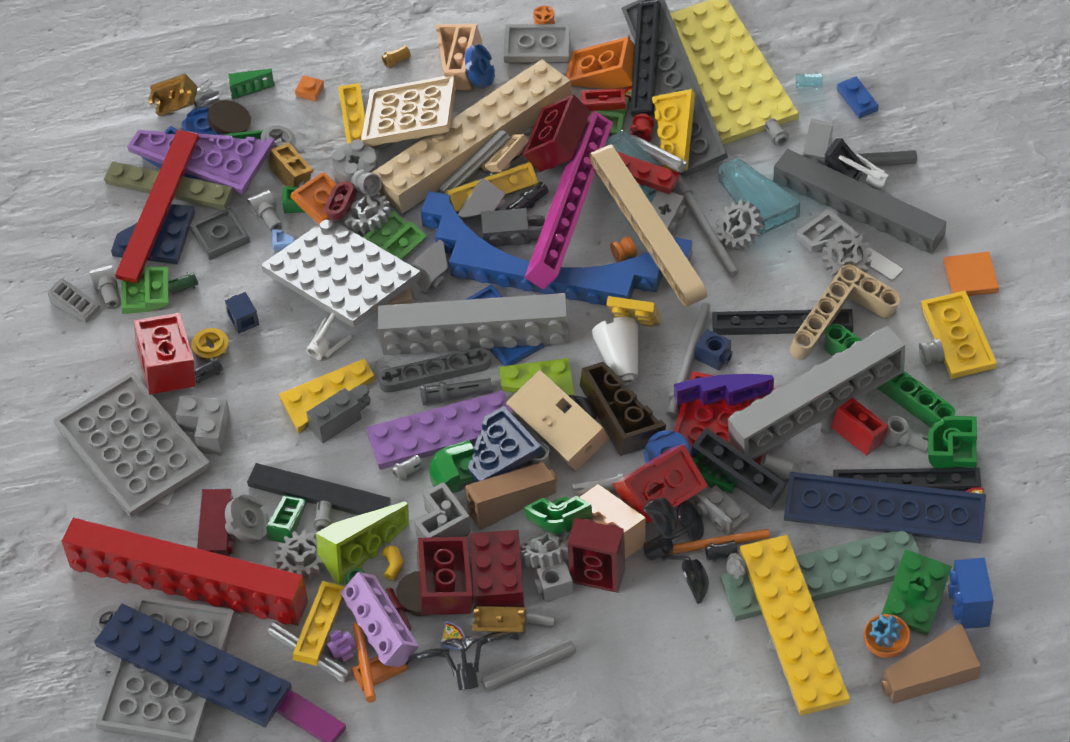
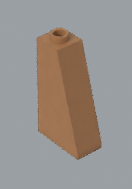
M541 462L465 486L468 514L481 531L522 510L523 507L556 493L555 482H557V477L552 469L548 470L545 464Z
M959 624L887 668L884 672V680L881 681V686L885 696L889 695L892 704L979 679L981 665L962 624Z

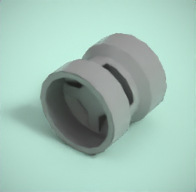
M366 170L356 171L351 179V183L356 191L369 196L376 195L382 186L381 178L377 174Z

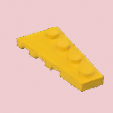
M363 358L279 394V398L297 432L300 433L308 424L306 414L308 410L344 388L350 391L360 384L367 386L375 381V377L367 361Z

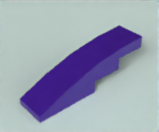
M724 374L696 378L674 384V399L677 405L700 398L703 406L726 399L728 406L771 394L774 390V378L772 375Z

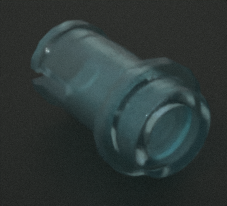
M818 72L815 74H796V88L816 87L818 89V87H823V74H818Z

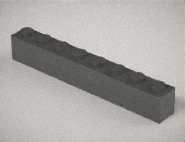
M787 149L774 165L773 181L779 185L786 186L801 195L816 200L820 204L837 210L839 213H844L861 223L876 228L880 232L896 237L898 240L911 244L921 251L932 254L945 237L947 221L790 149Z

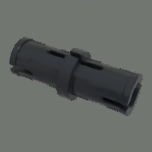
M539 181L527 192H522L517 200L506 207V210L532 208L535 206L536 201L548 194L547 186L545 184L541 186L543 182Z

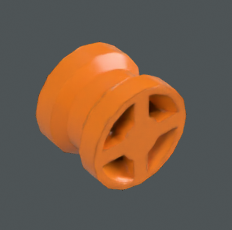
M542 5L534 9V24H555L553 8Z
M629 236L623 237L620 242L614 241L610 244L611 252L617 262L637 256V249Z

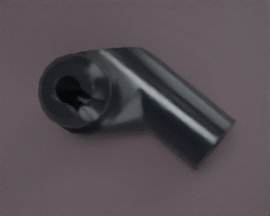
M569 395L594 420L597 418L587 398Z

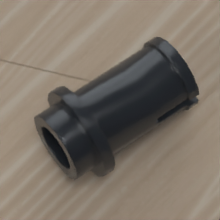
M210 358L208 363L194 369L195 380L198 384L215 374H220L223 367L218 358Z
M734 540L715 545L709 543V546H705V554L708 561L716 562L717 559L728 557L732 553H738Z

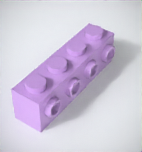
M357 572L341 591L346 601L345 604L353 612L357 619V624L364 630L368 642L378 653L379 660L386 666L400 667L408 661V657L414 654L419 645L376 576Z

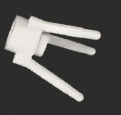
M856 154V156L871 170L842 155L839 156V159L868 174L866 182L869 183L868 186L880 191L883 190L889 177L884 170L876 167L859 154Z
M331 313L328 319H323L313 340L306 348L307 353L317 360H321L323 357L329 359L332 353L352 339V336L349 335L329 349L330 343L323 336L335 318L334 313Z

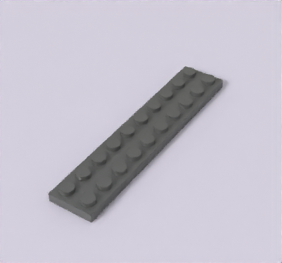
M637 0L621 8L634 42L636 39L638 3L656 0ZM659 0L661 3L655 96L689 89L695 92L688 170H685L687 176L729 157L665 0Z

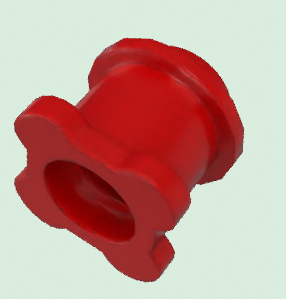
M647 114L634 116L632 120L633 125L630 127L632 132L630 135H635L647 142H651L652 137L650 134L652 133L651 128L654 126V120Z

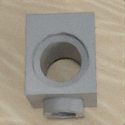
M565 561L562 564L555 563L554 567L549 565L545 568L536 569L535 589L537 594L542 593L545 602L573 594V581Z

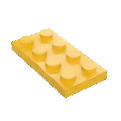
M966 291L921 301L920 307L933 338H938L943 346L944 364L951 379L996 369V359Z

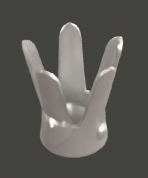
M207 79L198 87L194 101L196 108L205 102L219 99V97H215L219 94V91L206 90L212 84V80L208 81Z

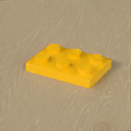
M608 296L607 307L614 318H634L636 321H640V325L653 327L654 323L660 324L661 314L655 303Z

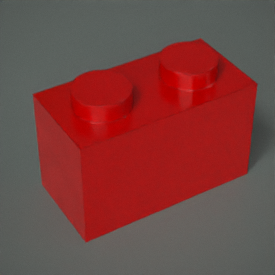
M853 397L837 408L831 424L833 430L866 456L882 445L889 425Z

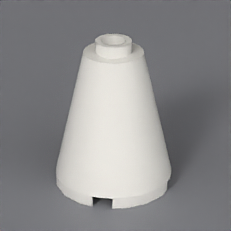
M630 317L613 318L614 322L610 324L603 321L592 329L593 338L607 366L623 381V385H630L638 377L639 326L636 320Z

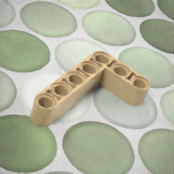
M853 265L843 266L795 333L789 348L791 355L798 360L806 359L825 334L826 328L831 325L849 298L882 318H890L894 315L901 300L899 293Z

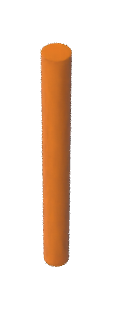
M769 529L677 543L673 544L672 553L677 554L705 549V546H709V543L715 545L734 540L738 544L770 538Z
M355 622L353 624V631L365 698L367 702H374L376 695L364 630Z

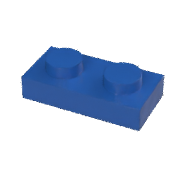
M857 76L837 84L838 92L859 119L878 111V103Z

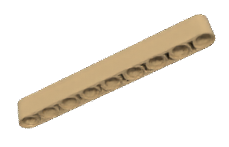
M609 144L589 153L592 166L681 303L687 307L707 298V291L703 282L615 148Z

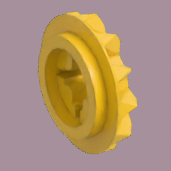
M206 328L199 331L193 337L191 346L193 353L197 354L199 359L206 358L209 361L210 358H219L220 354H226L229 342L227 335L222 330ZM207 340L214 344V348L207 346Z

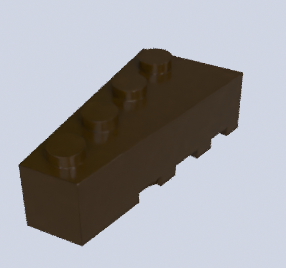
M604 362L582 368L579 386L592 405L599 421L620 456L646 448V444L651 436L666 430V424L661 419L658 420L653 415V411L647 405L644 406L637 399V395L632 390L629 391L623 385V381Z

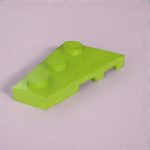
M569 358L499 367L501 387L504 392L516 393L541 370L568 396L575 395Z

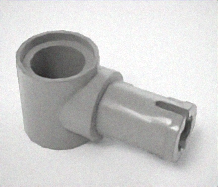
M269 190L247 199L252 214L255 217L259 216L261 219H264L271 232L272 229H282V223L275 213L276 203Z
M112 264L91 270L90 275L95 290L102 293L107 308L113 309L119 306V300L115 291L118 282Z
M901 416L889 418L886 423L889 427L883 440L886 445L897 447L900 444L904 446L907 444L924 452L927 451L928 436L913 431L909 427L908 422Z

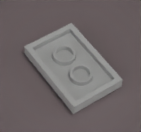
M505 24L504 62H538L541 59L545 62H569L570 24Z

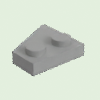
M828 209L796 233L795 239L809 251L814 252L827 247L826 241L828 239L833 241L835 233L841 237L842 231H845L847 236L855 232V238H858L860 234Z

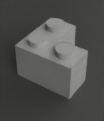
M180 396L176 412V419L180 428L184 432L195 433L194 437L197 448L202 453L222 455L230 420L227 399Z
M444 482L423 493L425 510L428 515L415 521L417 539L427 537H463L471 532L468 513Z

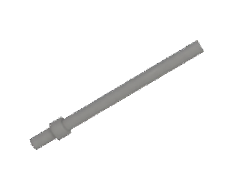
M680 176L676 184L678 194L684 196V200L730 276H736L739 271L694 199L692 189L688 184H685Z
M708 303L701 304L676 383L684 382L688 379L695 357V344L702 335L710 310ZM673 388L669 396L670 404L666 413L671 418L676 416L679 407L674 399Z

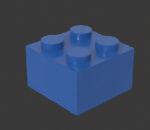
M985 558L955 560L954 569L949 573L951 584H948L949 599H954L955 604L952 605L953 620H958V624H962L964 629L990 627L994 599Z

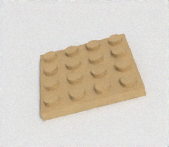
M455 75L370 90L361 141H363L364 145L376 147L385 143H398L402 140L420 139L424 136L441 135L449 132L457 82Z

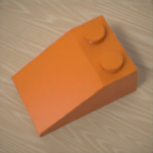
M628 36L572 51L566 77L570 80L571 86L600 89H620L632 86L635 45Z

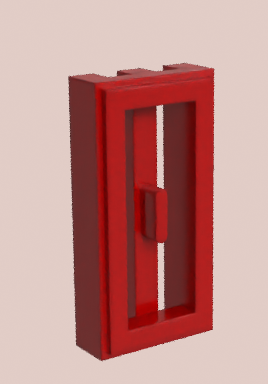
M625 88L581 91V102L590 111L626 109Z

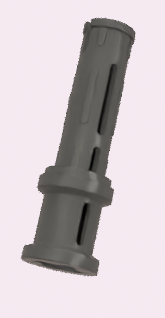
M491 378L447 385L446 382H439V385L432 386L420 385L423 406L427 405L428 402L442 401V403L449 401L448 398L493 392Z

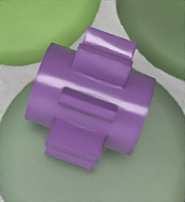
M337 630L328 635L331 641L325 645L334 660L340 658L341 661L345 662L354 656L352 650L357 648L348 631L342 634L341 630Z

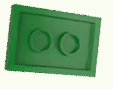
M905 549L881 614L897 616L907 624L909 629L928 636L952 566Z

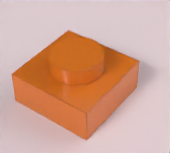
M303 75L295 89L296 97L316 102L324 88V81Z

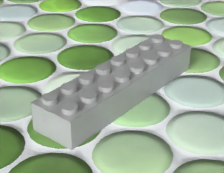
M566 294L378 306V331L383 355L396 356L406 353L421 354L423 352H445L451 350L466 351L480 347L491 349L494 345L495 347L513 348L517 344L518 346H537L540 343L555 345L569 343Z
M889 326L874 331L866 339L855 342L849 349L842 353H836L830 360L823 364L815 365L811 371L802 376H796L783 387L774 389L768 396L755 400L749 407L742 411L734 412L728 418L729 444L752 460H755L835 413L839 406L852 397L857 400L903 373L905 344Z

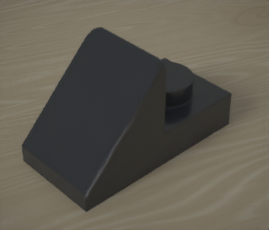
M836 138L824 154L829 160L827 167L858 181L864 172L839 159V156L842 155L865 167L864 164L842 138Z

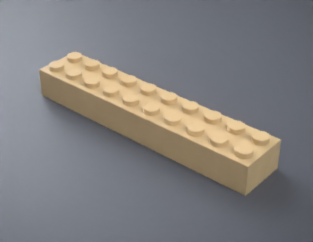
M541 59L451 119L449 132L424 137L371 172L377 174L382 180V186L378 193H380L381 197L386 196L390 205L401 214L405 213L426 199L428 191L436 192L439 190L440 186L498 131L504 130L508 135L512 136L522 134L524 130L534 126L543 107L572 95L570 80Z

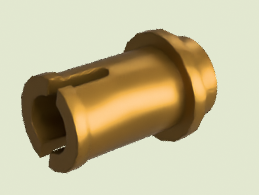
M404 45L390 53L388 51L385 52L382 56V61L385 67L393 68L395 64L411 58L408 47Z

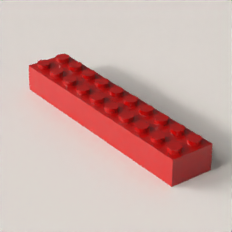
M73 517L61 541L69 566L75 571H86L101 578L117 579L124 584L133 583L140 585L144 589L160 590L165 594L183 596L191 601L207 602L214 607L230 608L237 613L246 612L254 614L258 618L277 620L284 625L293 624L298 626L308 603L303 575Z

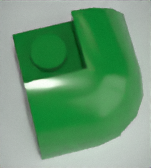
M977 416L943 417V420L935 423L929 429L928 459L934 468L977 466Z
M469 439L447 446L435 453L429 467L433 487L444 482L453 494L461 491V485L475 481L468 471L469 462L474 455V448Z
M563 496L553 502L541 498L523 507L526 518L531 523L546 532L554 534L571 531L575 518L582 520H591L592 505L578 496L571 499Z

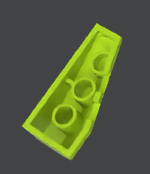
M398 503L342 520L316 533L318 555L336 584H343L345 575L351 569L359 568L363 570L362 565L369 558L374 559L378 555L377 550L385 542L390 543L409 525L408 503Z

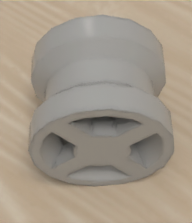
M938 338L933 339L930 343H919L920 358L925 366L930 365L932 361H944L943 346Z

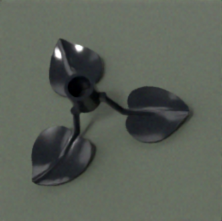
M665 498L652 500L643 510L651 517L661 535L644 543V553L649 560H655L662 557L663 561L683 560L682 570L697 604H699L706 595L709 586V579L704 566L698 559L691 560L689 556L669 554L673 550L672 540L686 532L692 541L700 540L704 534L703 520L694 505L689 501H684L677 508L679 521L684 528L676 533V512L672 504Z
M494 632L483 636L472 635L461 639L452 638L442 641V645L460 649L462 663L457 664L458 669L448 653L450 649L432 648L417 652L408 657L406 665L414 659L434 656L444 657L452 669L453 676L457 677L458 690L479 687L477 672H479L481 647L489 641L505 637L519 640V636L516 632ZM477 642L473 666L472 662H467L465 651Z

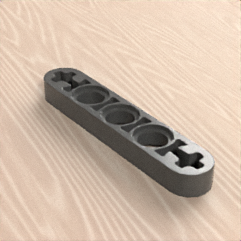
M480 347L388 368L380 372L378 376L379 386L384 392H395L422 384L425 385L481 372L490 367L491 355L489 350ZM482 357L484 361H479L477 358ZM456 361H461L464 363V365L460 368H454L451 366L452 363ZM437 366L441 368V371L433 374L429 372V369ZM416 372L418 376L414 379H409L406 377V374ZM391 378L392 382L388 383L386 379Z

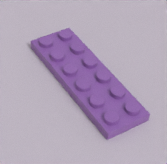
M504 390L368 426L367 433L379 470L394 466L396 463L401 464L414 455H418L420 459L435 455L436 452L447 446L468 439L472 445L475 444L478 435L481 433L482 421L485 416L502 406H505L511 413L510 408L506 404L507 399Z

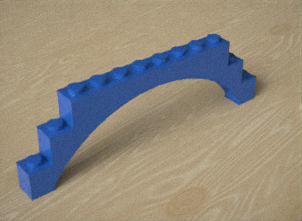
M428 191L421 210L422 226L432 229L437 228L435 243L441 240L444 243L445 253L452 254L449 260L450 276L459 279H470L480 283L496 284L502 287H511L542 294L565 293L566 298L569 300L589 302L590 304L607 306L608 296L631 299L634 289L657 293L663 275L649 252L638 257L608 265L561 267L558 276L543 290L524 278L530 261L507 254L477 236L455 212L451 205L450 195ZM673 237L690 262L692 258V240Z

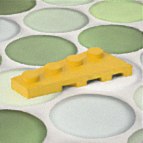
M689 89L654 96L652 100L656 108L654 113L655 119L658 121L659 129L657 131L658 137L661 140L660 148L685 161L687 167L684 168V171L688 170L695 92ZM663 164V167H664V168H667V169H669V170L678 172V171H676V170H674V169H672V168H670V167H668V166H666V165Z

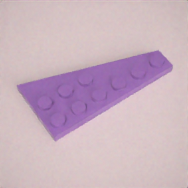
M138 130L127 148L131 153L163 164L175 135L165 134L164 131ZM198 134L199 140L185 173L211 183L230 186L234 192L243 195L269 155L270 149H273L276 144L273 138L255 140V137L235 139L232 136Z

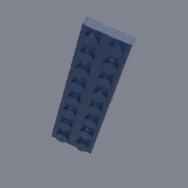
M790 472L784 521L885 533L904 531L911 533L913 536L981 544L986 494Z
M123 603L94 641L96 647L265 728L292 689L290 682Z

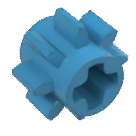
M881 614L880 619L871 622L873 631L869 634L877 638L875 643L880 646L886 643L888 646L893 647L894 642L901 640L900 630L903 627L896 623L897 619L891 615L887 620Z

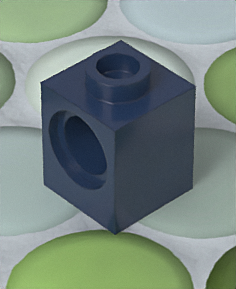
M246 292L225 300L227 315L238 334L260 325L257 311Z
M709 329L704 332L695 344V359L718 371L724 363L728 364L732 358L731 340Z

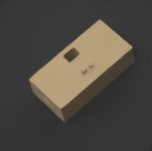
M541 370L506 402L512 413L524 425L531 428L534 434L575 472L610 439L604 428Z

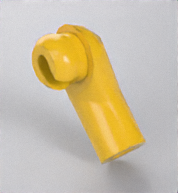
M390 545L382 551V555L386 556L385 559L390 563L384 573V577L394 581L404 561L399 548Z

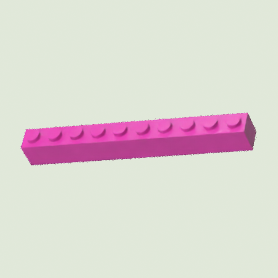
M596 111L588 117V123L576 147L575 156L565 166L524 277L543 290L559 274L596 170L592 166L589 153L605 146L613 122Z

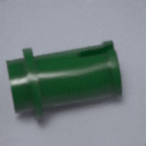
M187 272V275L168 281L173 295L191 287L195 289V286L199 285L194 272Z

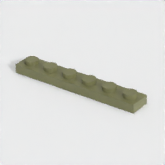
M112 161L104 181L109 185L150 193L159 171ZM183 176L174 199L226 210L234 190L230 186Z

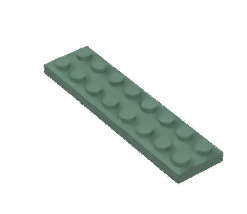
M892 531L798 555L796 559L812 601H817L893 581L904 550L906 549L920 554L911 533ZM746 569L745 574L740 575L739 579H734L733 575L729 573L721 575L720 581L735 621L762 615Z

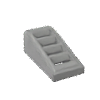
M63 278L59 279L48 291L51 304L83 322H86L100 308L97 302ZM85 305H88L82 312L80 311Z

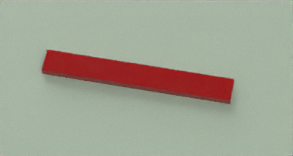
M177 130L115 276L117 279L134 283L139 282L198 143V133Z

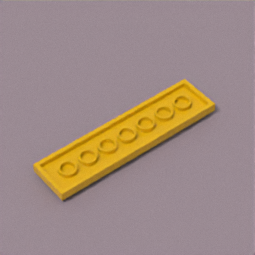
M788 535L740 546L741 557L746 563L748 576L800 716L849 704L848 692Z

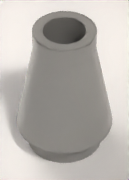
M764 454L760 461L762 467L784 482H789L790 472H797L798 465L792 459Z

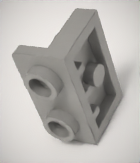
M716 485L704 495L700 492L695 494V509L702 517H707L718 531H723L726 535H732L750 520V514Z

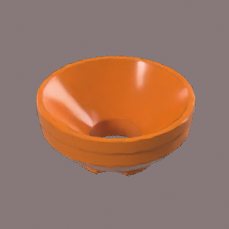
M882 614L887 620L891 616L890 614ZM880 615L868 621L864 628V641L870 652L879 657L892 658L905 651L910 641V631L907 624L899 617L892 615L897 619L896 623L903 627L900 630L901 640H897L894 642L893 647L884 648L875 643L877 638L869 634L873 631L871 622L880 619Z

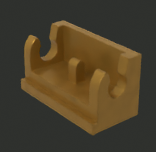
M186 74L152 84L150 86L149 104H154L156 100L157 107L155 113L158 116L194 105L198 86Z
M290 143L270 149L269 168L285 186L299 187L302 181H304L303 184L310 181L313 169Z
M476 606L474 608L475 622L473 623L472 631L526 633V607Z

